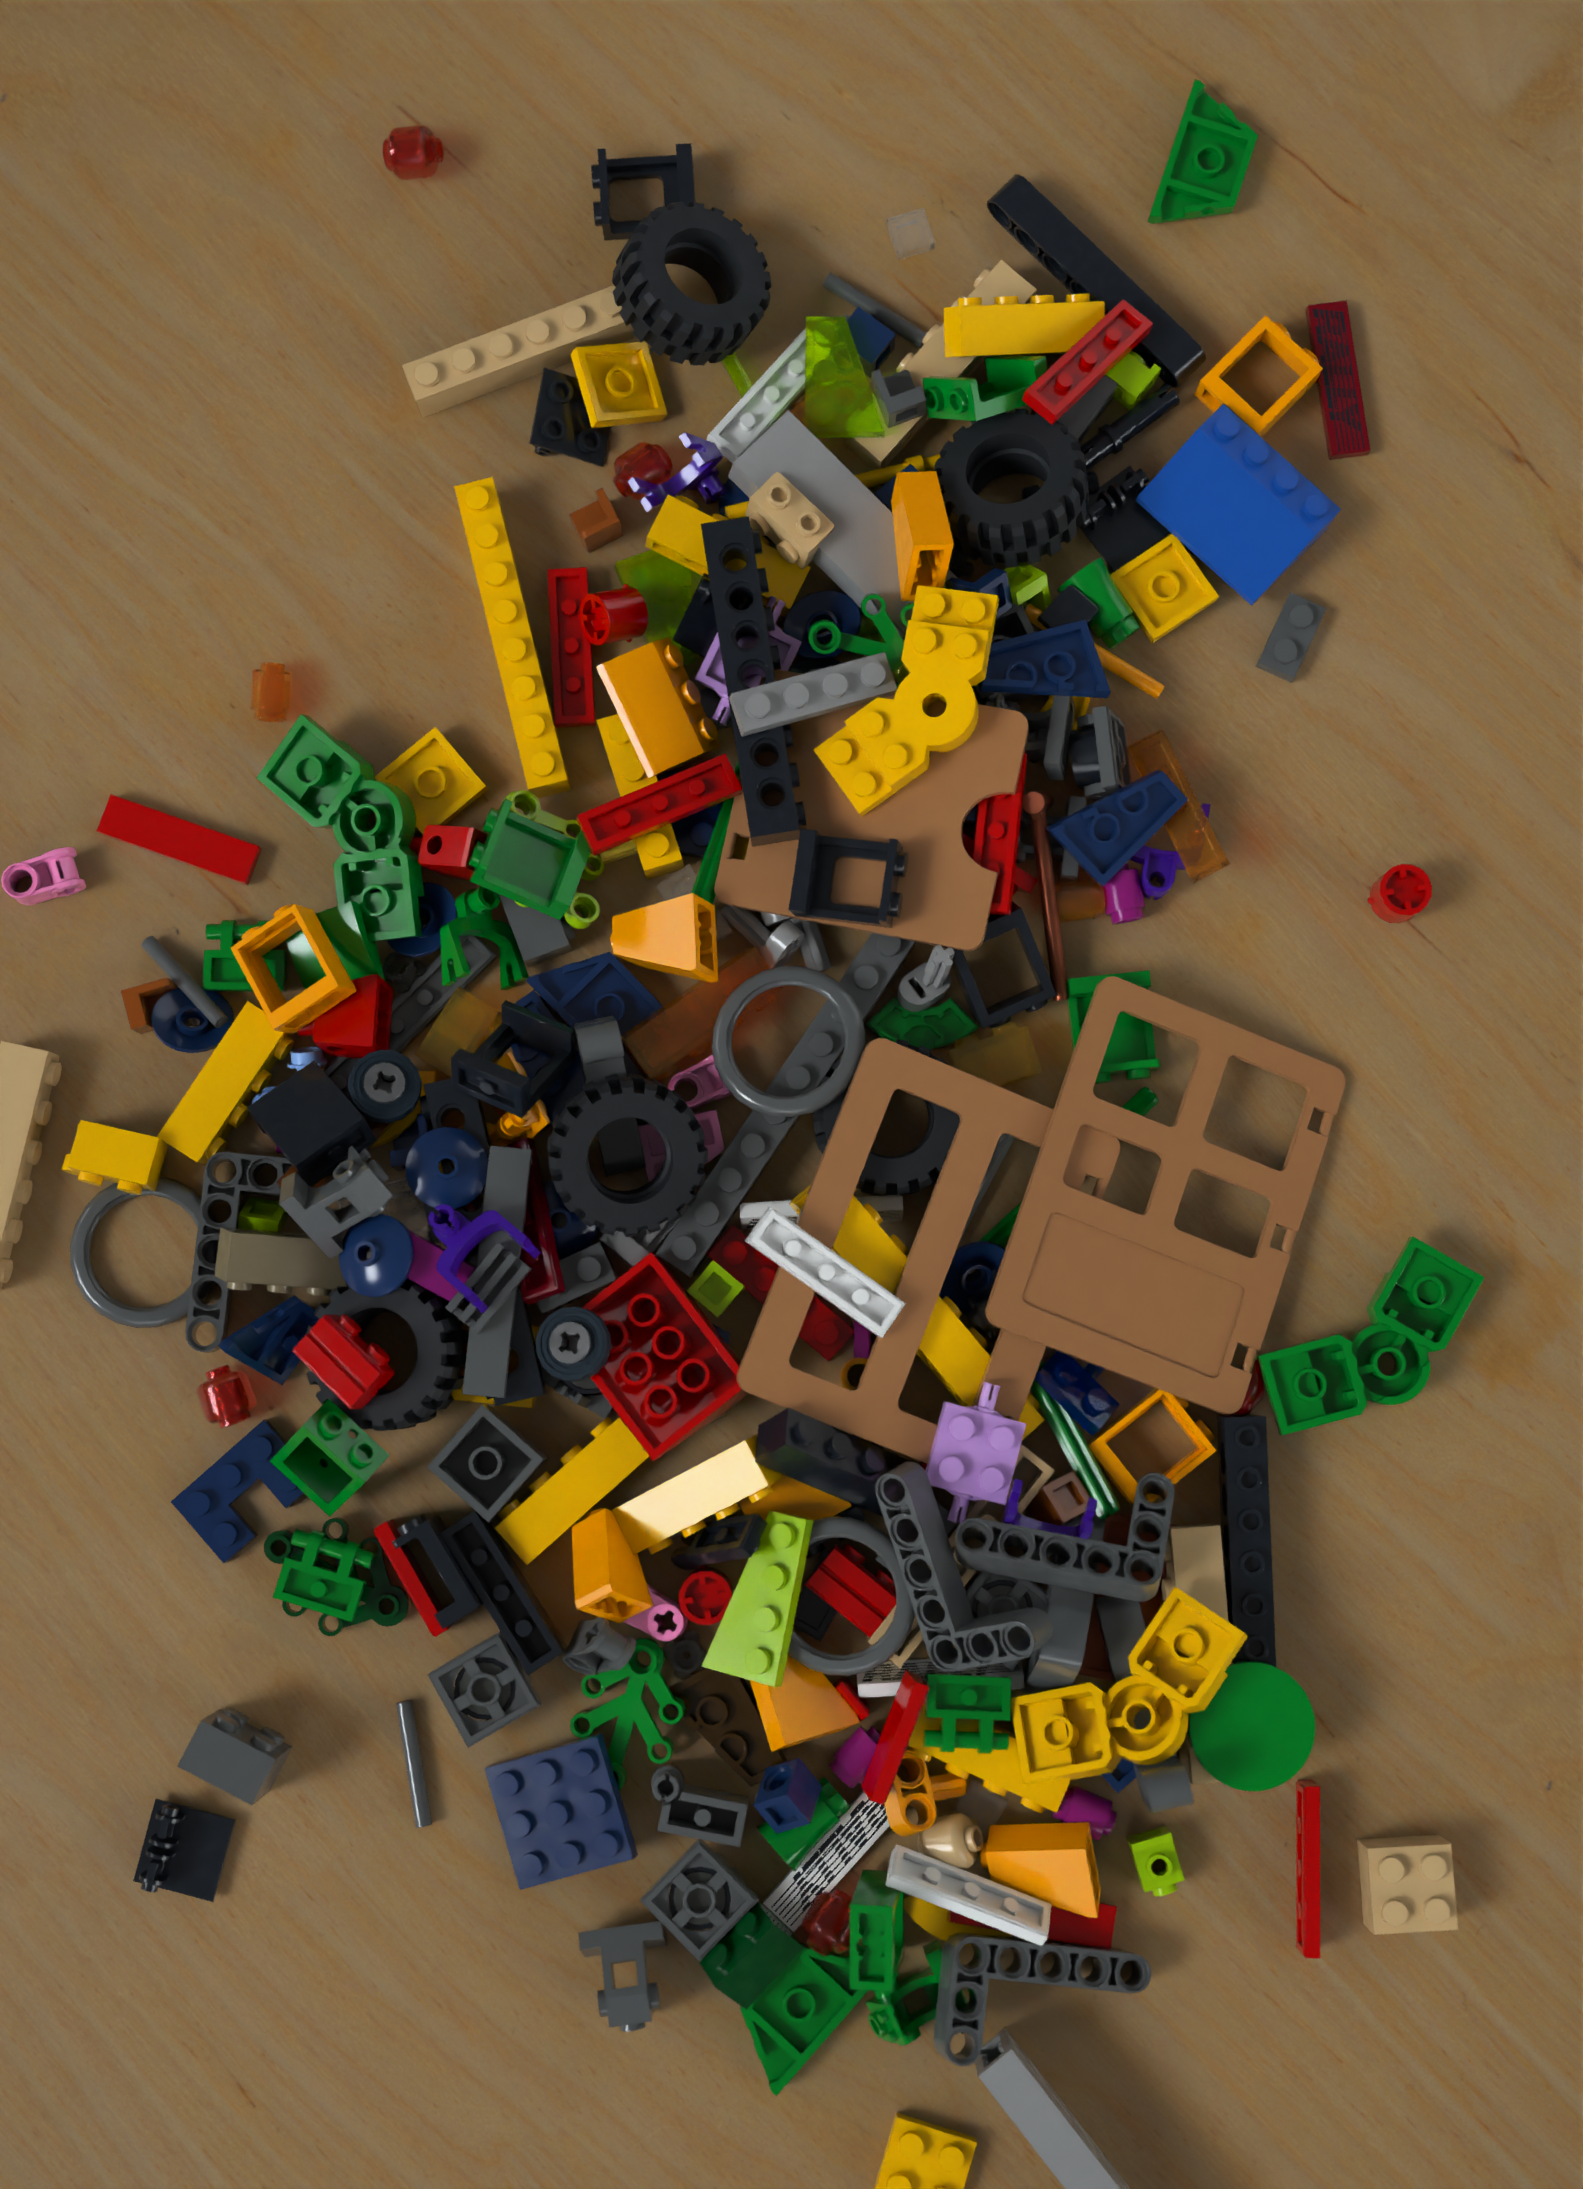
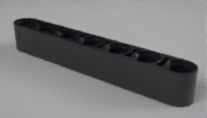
M1015 174L987 201V208L993 218L1072 294H1090V302L1104 301L1105 316L1124 299L1153 323L1149 334L1132 351L1141 356L1150 369L1154 364L1159 366L1161 370L1158 376L1165 383L1173 388H1178L1206 361V355L1202 347L1026 178Z

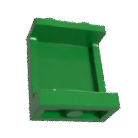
M994 355L984 358L988 382L977 385L975 378L940 376L923 378L928 418L979 421L1027 405L1022 401L1025 390L1048 370L1046 357Z
M505 798L498 810L491 808L486 817L482 830L488 832L484 844L477 843L471 855L469 865L475 868L470 882L560 920L572 903L591 852L582 831H580L575 839L510 811L513 802Z
M1149 970L1068 979L1069 999H1067L1073 1052L1096 985L1101 980L1114 976L1149 989L1151 987ZM1124 1012L1118 1014L1095 1084L1111 1082L1110 1075L1126 1074L1127 1080L1151 1078L1150 1071H1156L1160 1067L1159 1058L1156 1059L1151 1023Z

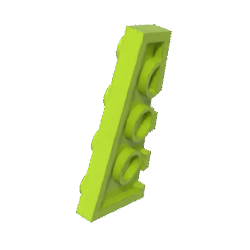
M769 1511L765 1520L768 1524L760 1538V1546L746 1563L701 1667L772 1687L782 1686L814 1520L780 1511Z

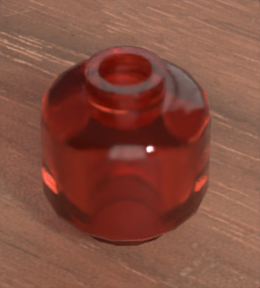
M426 125L397 127L392 129L388 139H385L383 142V158L387 169L393 171L395 176L401 180L429 178L434 176L438 163L443 161L444 149L440 138H435L432 130Z
M639 442L615 460L614 472L616 476L613 477L614 485L624 497L630 496L636 501H640L646 495L644 493H634L627 481L635 477L656 485L662 484L671 479V471L673 469L671 459L660 445Z
M225 1365L205 1373L208 1381L198 1386L197 1395L208 1422L213 1424L219 1423L222 1429L252 1417L250 1411L256 1407L257 1400L246 1372L241 1370L231 1372L229 1365Z
M833 1889L831 1893L822 1892L817 1895L803 1917L802 1928L808 1936L806 1943L817 1953L827 1956L829 1952L842 1954L849 1950L850 1903L852 1900L850 1895L839 1889Z

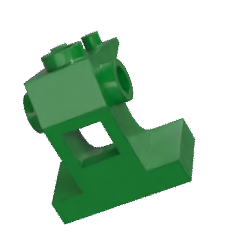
M938 1939L923 1946L924 1954L930 1967L898 1983L896 1981L893 1992L873 1990L875 1996L866 2001L871 2013L868 2015L869 2024L874 2033L879 2038H883L884 2041L898 2043L899 2046L907 2045L921 2035L919 2030L921 2025L936 2018L943 1950ZM920 1987H924L931 2004L909 2015L902 1997ZM960 1989L954 1999L957 2009H962L968 2003L962 1989Z

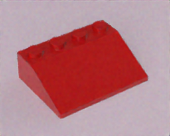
M649 1253L582 1307L597 1314L605 1322L611 1336V1351L607 1363L596 1375L590 1378L652 1461H655L714 1421L749 1394L743 1391L737 1382V1372L741 1364L740 1360L662 1258L656 1254Z

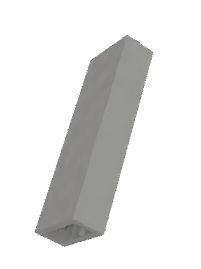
M788 410L733 462L728 477L750 498L774 473H781L834 523L833 531L818 545L813 561L860 608L864 596L869 593L879 594L886 603L885 611L903 640L907 627L900 620V610L904 605L914 603V601H901L892 512ZM948 569L945 582L951 577L959 579ZM870 599L866 604V610L869 613H876L881 607L878 599ZM913 608L909 609L905 614L907 622L912 618Z
M1004 2027L982 2046L980 2056L975 2061L978 2077L1065 2189H1130L1008 2030Z

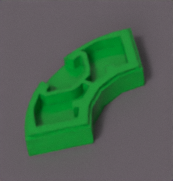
M894 997L865 1025L880 1038L888 1039L892 1042H896L897 1039L909 1041L908 1044L916 1047L922 1045L930 1050L944 1048L962 1041L979 1028L952 998L939 1006L926 1008L919 1012H911L904 1009L899 1004L898 999Z

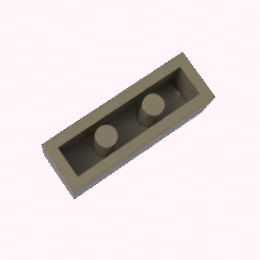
M220 1227L214 1276L227 1282V1288L249 1291L252 1290V1284L267 1285V1291L292 1293V1287H306V1293L329 1296L328 1294L337 1286L346 1287V1281L340 1270L339 1254L329 1258L307 1234Z

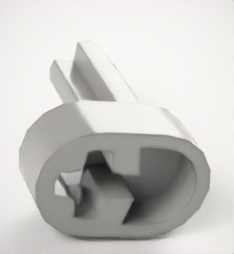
M726 905L720 911L722 916L759 951L757 960L767 969L784 966L795 954L805 937V934L791 920L785 921L771 933L748 909Z
M760 912L765 927H771L791 920L805 934L800 944V949L806 967L821 972L832 968L816 922Z
M937 945L933 948L928 962L913 969L902 978L897 989V999L904 1009L911 1012H919L941 1000L946 995L951 984V974L949 971L955 954L952 948L949 947L944 950L941 945ZM912 986L915 989L922 987L924 990L921 996L922 999H920Z
M684 1206V1207L679 1211V1212L681 1213V1215H682V1214L684 1213V1211L686 1210V1208H687L686 1206ZM669 1219L659 1224L661 1230L651 1234L648 1229L640 1230L638 1236H635L633 1239L625 1237L623 1232L615 1231L613 1236L603 1233L599 1241L632 1268L649 1253H653L679 1219L674 1223H671Z

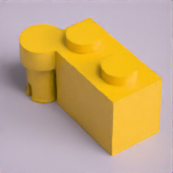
M80 1120V1123L77 1125L78 1129L71 1153L65 1155L62 1171L77 1175V1180L92 1185L102 1186L103 1180L118 1183V1190L131 1194L141 1195L142 1189L156 1191L168 1144L158 1137Z

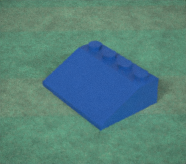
M1225 404L1221 405L1194 432L1135 499L1251 606L1327 530L1341 511L1333 501Z

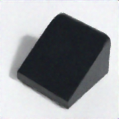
M1069 585L1040 614L1037 620L1047 629L1085 619L1089 626L1099 609L1076 587Z

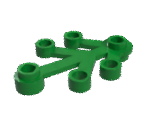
M869 593L864 596L861 601V610L866 617L872 619L885 643L840 632L837 625L829 620H819L811 626L808 640L811 647L820 654H830L837 648L866 656L885 652L891 672L903 665L901 657L904 642L885 611L886 603L879 594ZM870 599H878L880 601L881 607L878 612L869 613L866 610V604ZM908 603L900 610V620L906 627L908 622L905 619V614L909 609L913 608L914 603ZM828 629L831 631L832 637L829 642L820 643L817 640L819 630ZM900 681L899 683L895 682L897 689L902 681Z
M649 1638L636 1639L634 1653L622 1669L586 1675L581 1682V1689L584 1695L595 1699L604 1694L608 1686L629 1677L625 1693L592 1711H579L570 1721L571 1732L576 1737L586 1738L595 1731L596 1727L618 1716L608 1755L613 1771L617 1775L619 1791L625 1786L627 1774L622 1765L634 1723H636L648 1746L647 1754L652 1762L656 1764L666 1763L672 1757L675 1750L672 1740L661 1735L642 1699L645 1684L647 1683L660 1705L659 1717L664 1723L676 1724L683 1718L686 1712L684 1702L672 1695L660 1672L665 1660L663 1650L657 1642ZM645 1651L650 1655L651 1663L649 1665H644L639 1661V1652ZM590 1678L599 1680L601 1683L600 1691L590 1689L588 1684ZM667 1704H674L678 1708L679 1714L677 1717H671L667 1714ZM578 1718H586L589 1721V1730L584 1731L579 1728L577 1724ZM661 1743L665 1745L667 1755H657L654 1749L655 1744Z

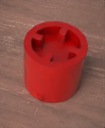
M624 584L622 588L587 594L581 601L579 609L581 628L586 638L594 645H604L623 640L632 642L633 638L641 637L648 626L647 605L641 593L632 586L629 587L628 584Z
M1400 864L1392 867L1374 882L1367 901L1380 919L1388 923H1402L1410 920L1428 905L1432 897V885L1428 875L1421 868L1412 864Z
M700 1565L699 1569L694 1570L685 1578L679 1591V1605L682 1613L690 1621L698 1625H712L719 1622L723 1618L733 1595L731 1581L722 1571L714 1567Z

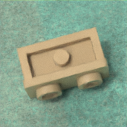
M779 472L774 473L750 497L745 514L746 517L749 516L750 526L753 530L759 529L760 536L766 535L777 545V551L783 559L791 564L795 562L802 570L814 559L818 545L834 529V523Z

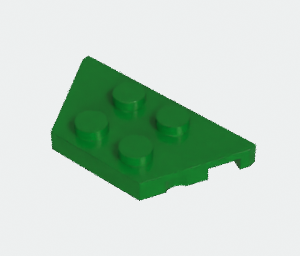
M1194 80L1147 221L1148 223L1156 224L1232 213L1258 135L1246 123L1237 120L1234 112L1222 102L1219 105L1204 91L1205 85L1199 80Z
M801 1943L804 1947L746 2010L740 2006L746 2026L753 2038L759 2060L761 2059L769 2080L771 2092L775 2096L780 2093L869 1991L850 1989V1956Z

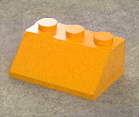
M670 637L650 642L596 666L648 778L684 766L721 747L717 739L718 732L716 726L706 716L700 703V692L697 686L690 681L683 667V656L679 648L672 643Z

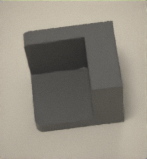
M880 369L872 372L871 387L888 428L925 415L926 397L921 386L915 388L908 370H903L883 378Z

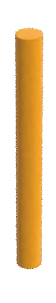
M1029 603L1025 613L1030 623L1042 630H1046L1047 628L1037 620L1043 611ZM1094 643L1101 665L1155 699L1159 697L1165 685Z

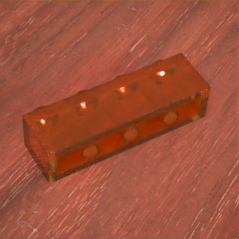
M747 947L718 968V981L711 983L700 980L621 1036L624 1050L643 1078L651 1080L656 1077L658 1081L664 1080L679 1068L676 1062L688 1054L691 1058H694L711 1046L709 1039L713 1037V1028L718 1013L729 995L746 979L763 970L770 969L756 947ZM783 987L771 988L750 1001L737 1018L734 1030L744 1023L741 1017L753 1008L756 1012H759L771 1005L776 1000L774 993Z

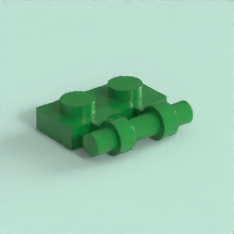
M223 920L221 924L206 925V939L220 940V950H204V991L253 992L230 947L235 945L237 940H242L241 936L247 930L256 926H262L270 920H259L257 924H237L236 920ZM270 950L262 957L281 992H286L287 952L284 950Z
M296 1528L291 1544L305 1548L302 1560L290 1556L285 1557L272 1598L349 1622L354 1621L367 1580L351 1576L355 1564L370 1569L375 1553L361 1549V1544L350 1540L345 1544L326 1538V1533L313 1529L310 1533ZM319 1554L340 1559L338 1570L335 1571L316 1565Z
M926 1674V1683L929 1686V1691L925 1699L924 1716L941 1718L940 1730H924V1747H939L940 1752H954L955 1748L977 1749V1752L980 1754H991L992 1750H1008V1733L993 1732L994 1720L1010 1721L1011 1677ZM956 1719H978L977 1732L956 1731Z

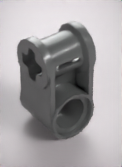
M598 1617L593 1620H581L568 1644L562 1661L571 1669L586 1675H595L596 1673L612 1670L618 1671L632 1657L636 1648V1640L630 1635L623 1636L609 1627V1622L605 1618Z

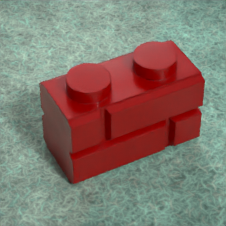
M326 1314L312 1327L309 1334L305 1335L293 1348V1352L349 1409H362L394 1375L395 1371L387 1364L390 1357L375 1343L368 1345L358 1335L361 1332V1328L349 1316L345 1314L341 1316Z
M835 1543L805 1581V1585L867 1636L871 1637L896 1605L894 1580L880 1569L875 1575L866 1569L862 1564L867 1558L847 1543L842 1549Z

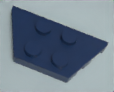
M611 952L536 974L526 980L571 1028H573L575 1023L613 1015L621 1035L624 1050L623 1060L627 1077L628 1074L643 1076L666 1009Z

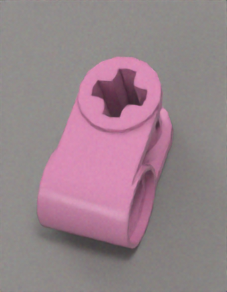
M73 847L55 849L41 856L14 863L6 868L1 878L4 891L20 904L27 906L57 897L76 894L86 888L85 880L79 877L74 861L77 854ZM25 876H32L33 882L29 890L18 893L16 887L18 881Z
M713 1055L677 1073L668 1084V1089L671 1091L675 1090L676 1086L682 1082H690L697 1088L696 1097L691 1101L685 1102L692 1111L714 1100H720L732 1095L724 1086L715 1068Z
M647 1583L653 1606L623 1622L632 1627L639 1628L658 1640L671 1641L685 1632L689 1623L688 1618L682 1613L679 1603L661 1594L656 1588ZM671 1611L674 1613L672 1621L677 1624V1627L664 1631L662 1629L663 1621L659 1619V1615H665Z

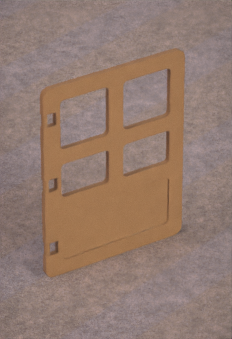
M1111 976L1101 980L1094 990L986 1305L985 1312L988 1321L997 1328L1218 1413L1233 1414L1237 1412L1243 1405L1252 1377L1251 1372L1258 1351L1261 1349L1291 1256L1290 1251L1296 1233L1299 1231L1326 1148L1327 1136L1345 1089L1346 1080L1343 1072L1333 1065L1121 978ZM1120 1012L1188 1038L1198 1044L1199 1051L1172 1127L1099 1099L1093 1093V1087ZM1229 1057H1234L1304 1086L1307 1091L1283 1168L1280 1171L1208 1143L1203 1137L1204 1129ZM1313 1109L1324 1113L1318 1133L1307 1129ZM1082 1125L1153 1152L1160 1157L1161 1165L1146 1210L1142 1215L1069 1187L1064 1183L1063 1175L1078 1131ZM1193 1169L1269 1200V1212L1256 1252L1252 1258L1180 1231L1175 1227L1174 1220L1190 1172ZM1276 1226L1286 1229L1280 1250L1269 1246ZM1237 1344L1248 1348L1242 1369L1231 1366Z

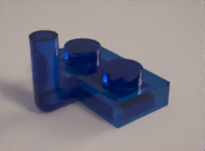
M1057 1350L1037 1371L1034 1378L1091 1436L1102 1428L1120 1405L1096 1381L1106 1369L1088 1363L1083 1368L1070 1355Z

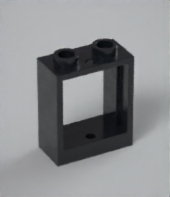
M1013 901L1011 915H989L983 942L1015 928L1038 985L986 1008L963 954L964 951L953 949L955 954L952 959V967L974 1020L982 1028L989 1027L993 1029L1001 1027L1011 1021L1012 1015L1023 1010L1026 1012L1038 1010L1048 1003L1047 999L1056 996L1023 910Z

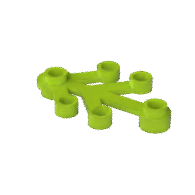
M513 791L505 797L513 802L510 811L563 835L575 839L580 831H582L576 820H565L541 810L538 798L530 791ZM516 808L521 809L524 815L519 813ZM566 829L572 830L576 837H571ZM590 853L586 863L592 864L595 872L589 870L585 865L581 878L587 881L597 879L604 870V862H602L601 858ZM576 890L572 903L564 914L566 922L573 928L585 929L589 927L599 916V904L591 895L578 893ZM516 902V904H518V905L521 906V907H528V906H525V905H523V904H521V903ZM574 910L579 911L583 915V918L578 916Z

